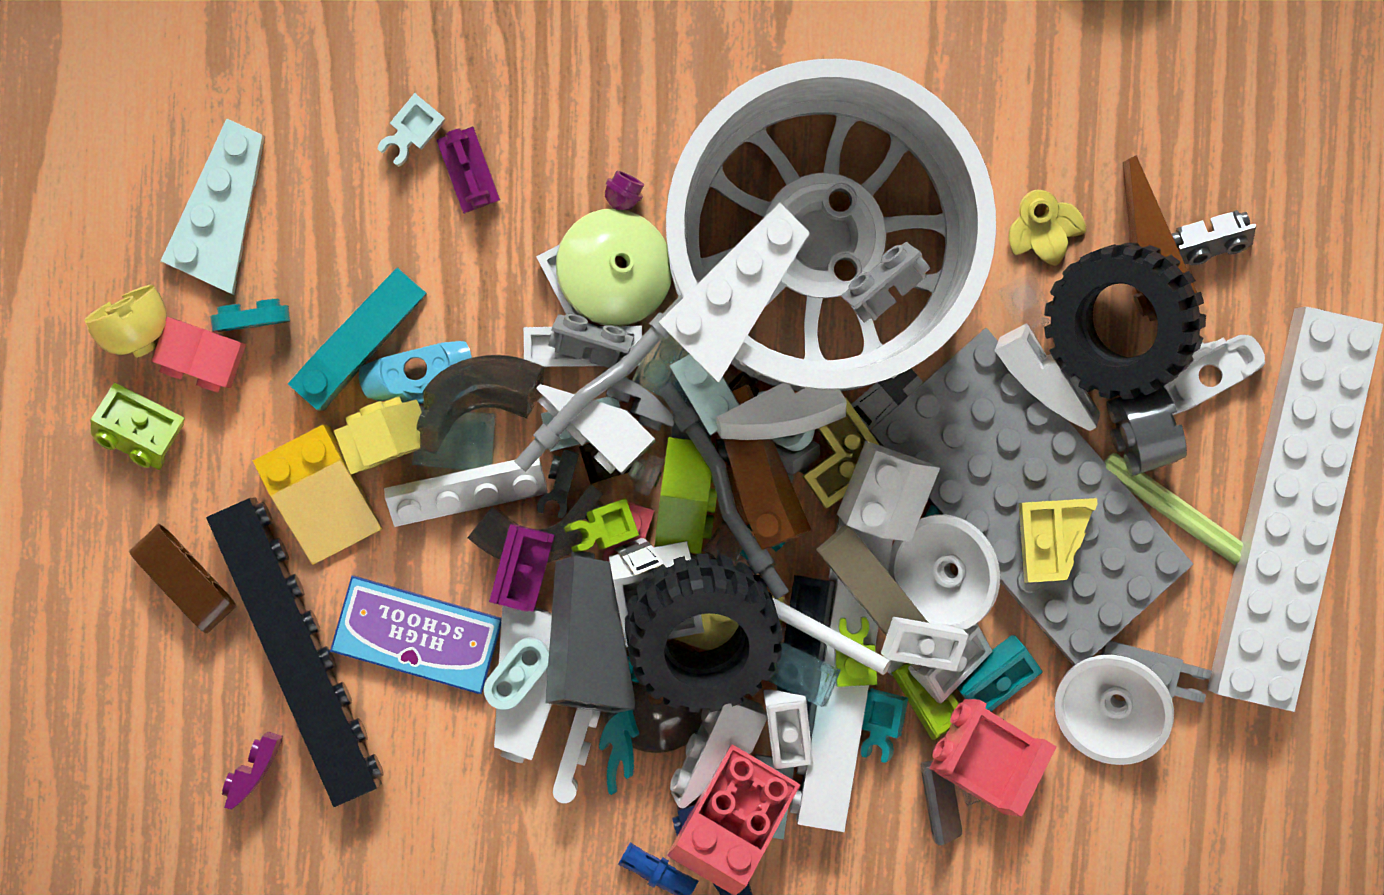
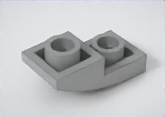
M624 377L608 388L606 396L628 403L630 397L635 398L630 413L640 416L638 422L641 425L660 431L662 425L673 427L674 417L654 395L636 382Z

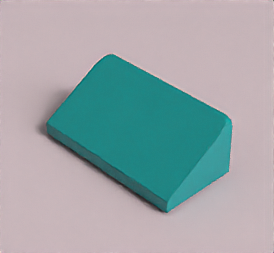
M1015 635L1009 636L992 649L993 652L957 687L965 699L981 700L986 703L985 708L992 712L1043 673L1027 648Z

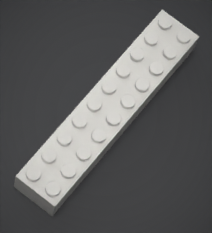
M1307 306L1294 309L1241 539L1243 543L1240 552L1241 558L1235 566L1213 661L1212 675L1208 683L1207 690L1215 694L1295 712L1383 328L1381 323Z

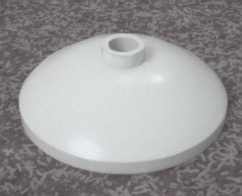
M938 514L927 516L919 520L911 541L895 540L892 545L888 573L929 623L965 630L980 622L993 607L1000 587L999 563L988 539L971 523L951 515ZM951 563L955 564L958 568L957 576L950 571Z
M1100 655L1077 663L1065 674L1055 696V715L1064 736L1077 750L1103 763L1127 765L1146 760L1163 747L1173 727L1174 706L1167 687L1151 669L1127 657ZM1113 695H1121L1125 698V701H1118Z

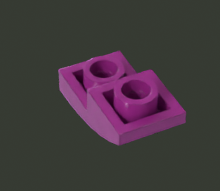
M267 732L262 735L261 740H254L248 757V762L254 763L253 768L241 765L235 769L234 774L229 772L225 779L222 795L227 796L224 808L232 810L258 786L270 768L283 736Z

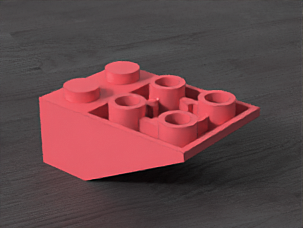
M732 744L685 821L667 856L732 895H737L750 881L800 784Z

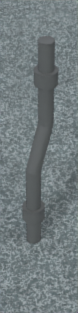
M670 382L659 391L676 416L673 420L681 433L686 431L710 468L722 518L749 559L746 562L755 575L759 573L777 600L788 593L789 590L772 566L775 561L767 549H761L737 512L725 462L699 424L701 421L693 406H687L674 384Z

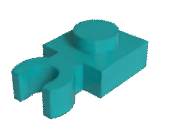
M873 688L868 690L862 729L871 732L870 738L866 739L861 746L862 757L867 758L870 756L873 745H878L882 749L881 762L886 763L892 758L894 746L890 737L898 738L902 736L908 697Z

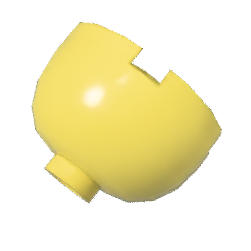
M153 285L143 286L122 295L124 299L113 305L108 302L85 318L84 321L88 326L89 333L101 348L109 353L118 355L133 352L135 358L146 355L156 348L154 341L161 336L166 325L167 310L160 293L157 292Z

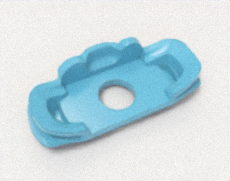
M465 341L438 343L382 357L360 367L359 383L365 396L375 401H386L400 397L402 402L417 399L419 404L427 403L442 392L451 390L452 384L464 381L471 375L473 369L471 352ZM413 358L422 359L427 365L425 376L419 380H411L405 375V365Z

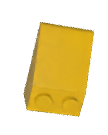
M323 424L252 460L269 495L312 565L383 529L356 475H350L337 438L330 425Z

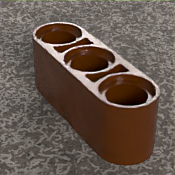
M158 523L129 550L130 555L137 564L204 633L208 634L236 608V603L230 595L163 525Z

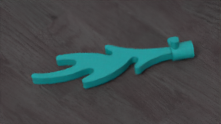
M627 657L631 674V680L638 683L639 681L634 675V669L631 665L630 657ZM633 710L619 712L614 715L604 727L600 738V750L606 749L610 743L613 746L607 766V789L610 795L617 792L616 776L620 760L623 762L624 777L626 779L632 777L634 773V754L631 737L634 738L640 733Z

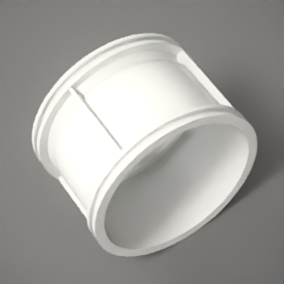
M815 59L777 67L754 77L732 91L705 116L686 144L674 171L667 203L666 238L671 274L678 297L682 295L684 298L733 249L725 250L707 258L700 257V216L709 187L714 188L723 197L763 217H766L781 203L810 232L766 304L768 305L786 286L799 294L807 296L804 320V359L771 350L747 335L730 363L738 370L772 386L787 383L791 385L794 391L798 392L805 388L840 389L842 392L868 386L909 370L942 347L959 329L977 302L989 274L996 238V209L989 174L978 147L957 116L938 97L908 77L882 66L847 59ZM836 115V124L826 154L824 173L799 177L789 160L767 134L766 127L799 116ZM860 120L890 134L891 138L890 149L883 163L862 185L850 178L839 175L840 153L843 141L851 126ZM744 142H751L759 146L776 165L786 184L771 202L756 198L738 189L727 179L723 172L722 165ZM910 151L926 170L939 196L942 214L883 217L873 195L887 180L905 152ZM840 191L848 195L850 199L849 209L844 212L833 210L828 200L830 194ZM923 228L935 230L943 234L945 237V253L942 269L935 274H925L926 278L914 287L932 293L927 304L916 319L894 339L882 345L873 320L870 318L864 323L858 317L864 338V347L861 355L828 361L825 359L820 351L817 336L823 298L841 296L849 289L848 286L852 281H842L836 277L834 273L835 263L840 260L850 261L855 267V278L862 273H869L882 262L886 233L903 229Z

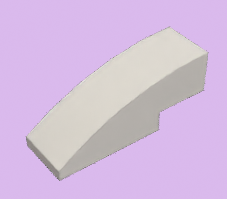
M1027 323L999 338L994 351L1011 374L1027 391L1068 421L1089 431L1097 427L1100 412L1088 392L1078 387L1080 379L1076 376L1068 379L1061 370L1066 365L1061 357L1054 360L1051 354L1046 355Z
M781 383L717 416V432L722 439L736 440L774 439L797 435L821 428L846 417L847 401L840 389L805 388L795 393L790 384Z

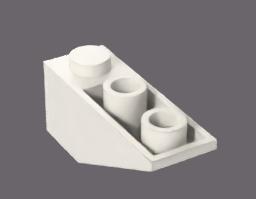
M542 384L536 388L543 395L538 402L553 417L575 395ZM594 400L590 401L566 428L582 446L589 441L599 451L594 458L610 474L617 469L623 475L656 442L655 438L628 411Z
M743 697L744 702L733 707L731 703L721 706V711L710 712L709 708H703L701 715L703 721L697 734H692L687 743L685 762L681 769L678 768L671 779L670 790L678 807L684 809L703 793L732 744L748 754L753 751L767 720L766 712L760 703Z

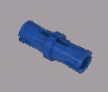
M631 842L618 865L649 881L647 885L652 888L658 886L673 895H692L699 880L669 865V860L662 857L660 860Z

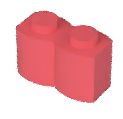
M167 317L166 325L158 340L151 361L161 365L159 372L182 380L183 374L186 373L198 378L197 386L219 393L221 386L226 388L232 387L246 344Z

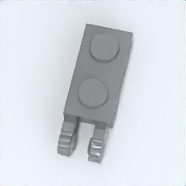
M1111 640L1103 647L1101 655L1127 657L1151 669L1163 681L1171 698H1174L1175 695L1204 703L1206 694L1196 689L1178 687L1177 683L1180 672L1205 680L1211 678L1212 670L1183 663V660Z

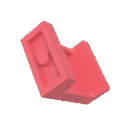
M964 699L951 715L950 722L952 724L946 736L936 744L932 754L934 760L929 769L1004 815L1022 817L1057 746L1045 739L1032 738L985 708L986 703L983 701Z

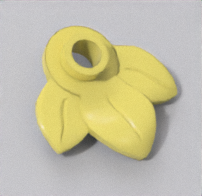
M1033 190L1021 200L1019 206L1020 216L1010 226L1008 239L1012 252L1015 255L1022 254L1033 248L1041 260L1055 266L1061 262L1066 254L1068 246L1067 237L1085 234L1086 224L1083 216L1074 205L1057 202L1056 198L1045 190ZM1041 203L1045 204V213L1040 217H1036L1034 214L1035 207Z

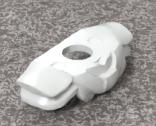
M1238 335L1227 341L1223 337L1217 341L1205 344L1202 342L1200 349L1194 352L1192 356L1194 360L1189 367L1182 371L1176 379L1164 386L1177 412L1172 414L1175 415L1199 405L1248 378L1265 365V354L1256 339L1249 335ZM1206 365L1217 367L1222 374L1221 382L1214 387L1203 385L1199 380V371L1202 367Z

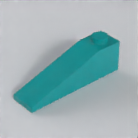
M397 267L312 355L290 380L288 385L316 410L324 411L359 372L360 367L367 363L427 293Z

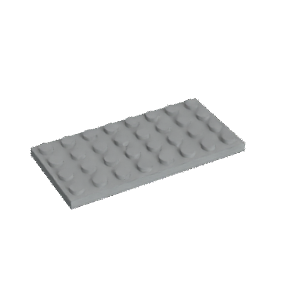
M985 328L869 431L880 446L940 467L928 501L938 510L940 515H951L961 518L974 525L984 534L993 547L999 563L1000 583L1068 661L1075 666L1077 663L1093 657L1186 572L1193 563L1120 479L1106 468V463L1070 422L1045 406L1011 374L994 351L998 340ZM1097 498V507L1095 511H1092L1084 531L1086 533L1081 547L1076 551L1073 559L1074 564L1068 579L1024 583L1019 503Z

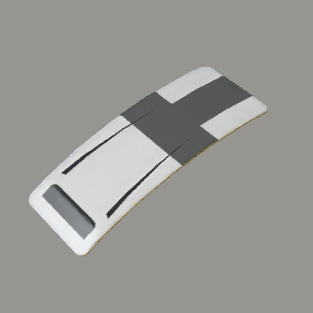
M910 368L889 379L876 382L851 405L870 430L922 384V380Z
M644 538L614 549L626 561L634 575L664 564L657 551Z

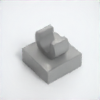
M773 441L791 482H793V474L798 471L805 474L808 471L809 464L820 458V444L811 441L807 447L799 451H791Z

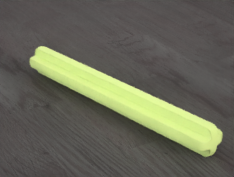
M1112 453L1104 461L1106 468L1115 474L1130 492L1236 566V563H1239L1241 558L1240 552L1243 547V543L1145 473L1131 476L1127 470L1124 458L1117 453Z

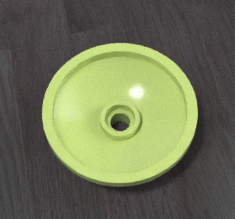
M602 209L585 215L566 232L557 251L556 275L564 297L579 314L598 324L625 326L643 320L661 305L671 285L672 274L668 245L653 224L631 211ZM616 256H622L626 260V268H619L615 264Z

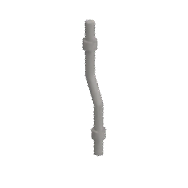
M682 295L663 314L659 312L649 323L652 327L621 361L581 388L548 425L544 423L533 434L535 439L514 461L521 469L526 472L546 449L551 451L561 440L559 435L590 401L630 374L663 337L667 339L670 336L659 324V321L683 299Z

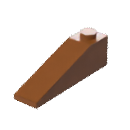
M1137 155L1123 162L1130 243H1139L1140 247L1151 245L1160 248L1161 255L1164 257L1172 255L1181 262L1178 268L1185 273L1188 270ZM1191 283L1194 292L1197 293L1194 284ZM1136 289L1137 294L1133 295L1140 314L1142 316L1148 315L1150 321L1157 320L1155 309L1150 300L1141 291Z
M749 385L732 391L739 404L754 398ZM724 439L745 515L761 549L764 550L780 545L811 531V527L773 439Z

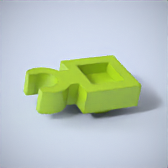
M626 498L586 512L589 523L579 520L568 524L564 528L565 532L579 530L582 533V542L571 547L572 552L590 549L594 545L595 540L600 550L639 536Z
M865 616L861 617V628L856 633H851L847 630L846 618L839 619L838 628L840 634L875 652V644H863V639L869 632V621ZM835 649L837 687L877 685V672Z

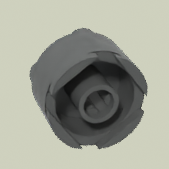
M1164 386L1148 395L1142 394L1134 399L1123 400L1121 397L1106 402L1110 419L1116 425L1115 429L1110 430L1113 445L1117 452H1125L1124 460L1131 476L1186 458L1187 447L1182 424L1176 426L1172 413L1177 412Z

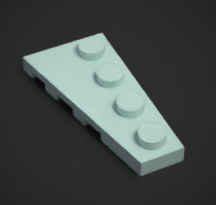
M226 119L162 256V262L235 295L236 277L239 262H241L244 235L246 225L249 222L250 204L253 189L256 186L265 136Z

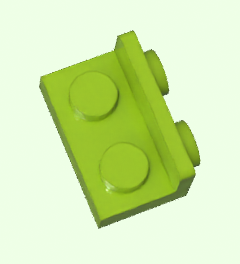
M114 382L90 420L91 435L102 447L109 450L116 448L128 454L133 462L142 467L149 468L152 466L161 470L165 462V454L183 427L185 418Z

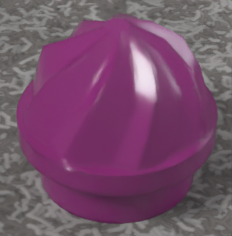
M616 171L612 179H607L605 198L613 209L630 210L638 201L642 200L643 195L641 191L644 183L622 171Z

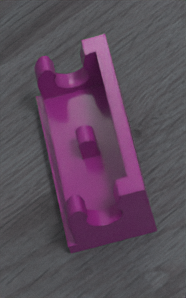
M514 523L510 524L491 592L490 603L525 612H534L554 534Z

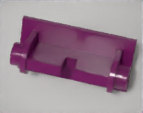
M473 126L462 131L461 128L449 131L445 137L436 140L463 214L500 201Z

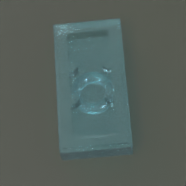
M781 641V657L777 663H774L776 670L768 681L793 694L805 696L806 700L820 707H826L841 670Z

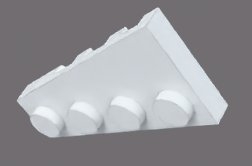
M779 203L659 321V324L719 383L810 232Z

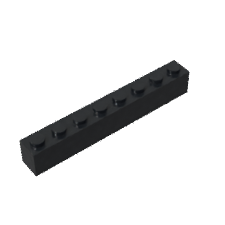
M253 497L207 516L206 519L333 807L377 789L382 784L379 777L384 776L382 766L375 754L369 755L363 742L368 740L365 727L359 718L354 720L348 707V705L352 704L350 693L344 682L338 684L332 669L336 668V663L329 647L325 646L322 648L316 635V633L320 632L319 623L312 610L306 612L300 598L305 595L302 584L296 574L290 576L284 561L288 560L289 556L280 538L274 539L268 526L273 523L268 507L264 502L258 503L257 498Z

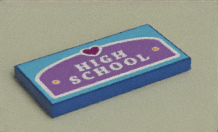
M352 575L330 652L482 694L500 633L502 617Z

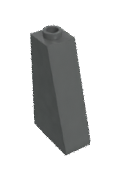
M571 552V557L556 561L545 703L610 713L634 710L635 696L610 562L595 559V554L591 552Z

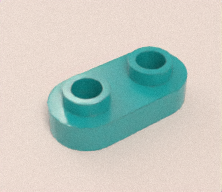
M280 299L256 301V309L242 311L241 304L217 307L218 314L210 316L212 332L233 331L290 322L289 306L280 305Z

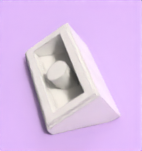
M978 624L964 630L969 636L957 671L922 666L916 671L912 666L908 667L915 679L940 704L993 652Z
M763 690L774 769L814 764L806 697L776 690Z

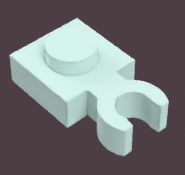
M414 93L390 122L398 130L394 136L383 138L377 149L384 153L391 145L399 146L400 153L393 161L399 167L407 161L410 145L413 143L422 150L446 119Z

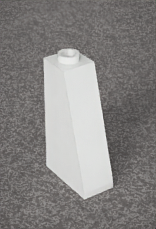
M502 606L499 664L513 646L524 638L539 639L549 650L552 613L535 607L534 612H525ZM527 650L523 653V660L526 664L533 665L537 662L538 657L534 651ZM548 667L518 705L508 710L496 708L494 747L502 750L500 756L508 760L523 763L524 758L532 761L552 704L545 703ZM507 681L500 682L498 684L499 693L505 696L512 693V685Z

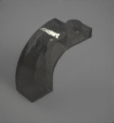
M485 355L469 358L447 367L437 374L423 390L424 410L419 416L416 427L417 431L420 432V448L436 454L455 421L465 413L475 409L498 408L527 419L541 395L536 388L540 384L544 385V366L513 356Z
M591 484L559 523L548 528L536 529L555 535L547 563L572 552L571 547L582 542L583 536L579 530L565 532V526L584 519L589 522L586 512L605 506L600 501L604 493L595 485ZM493 506L467 538L486 553L501 559L509 526L512 523H517Z

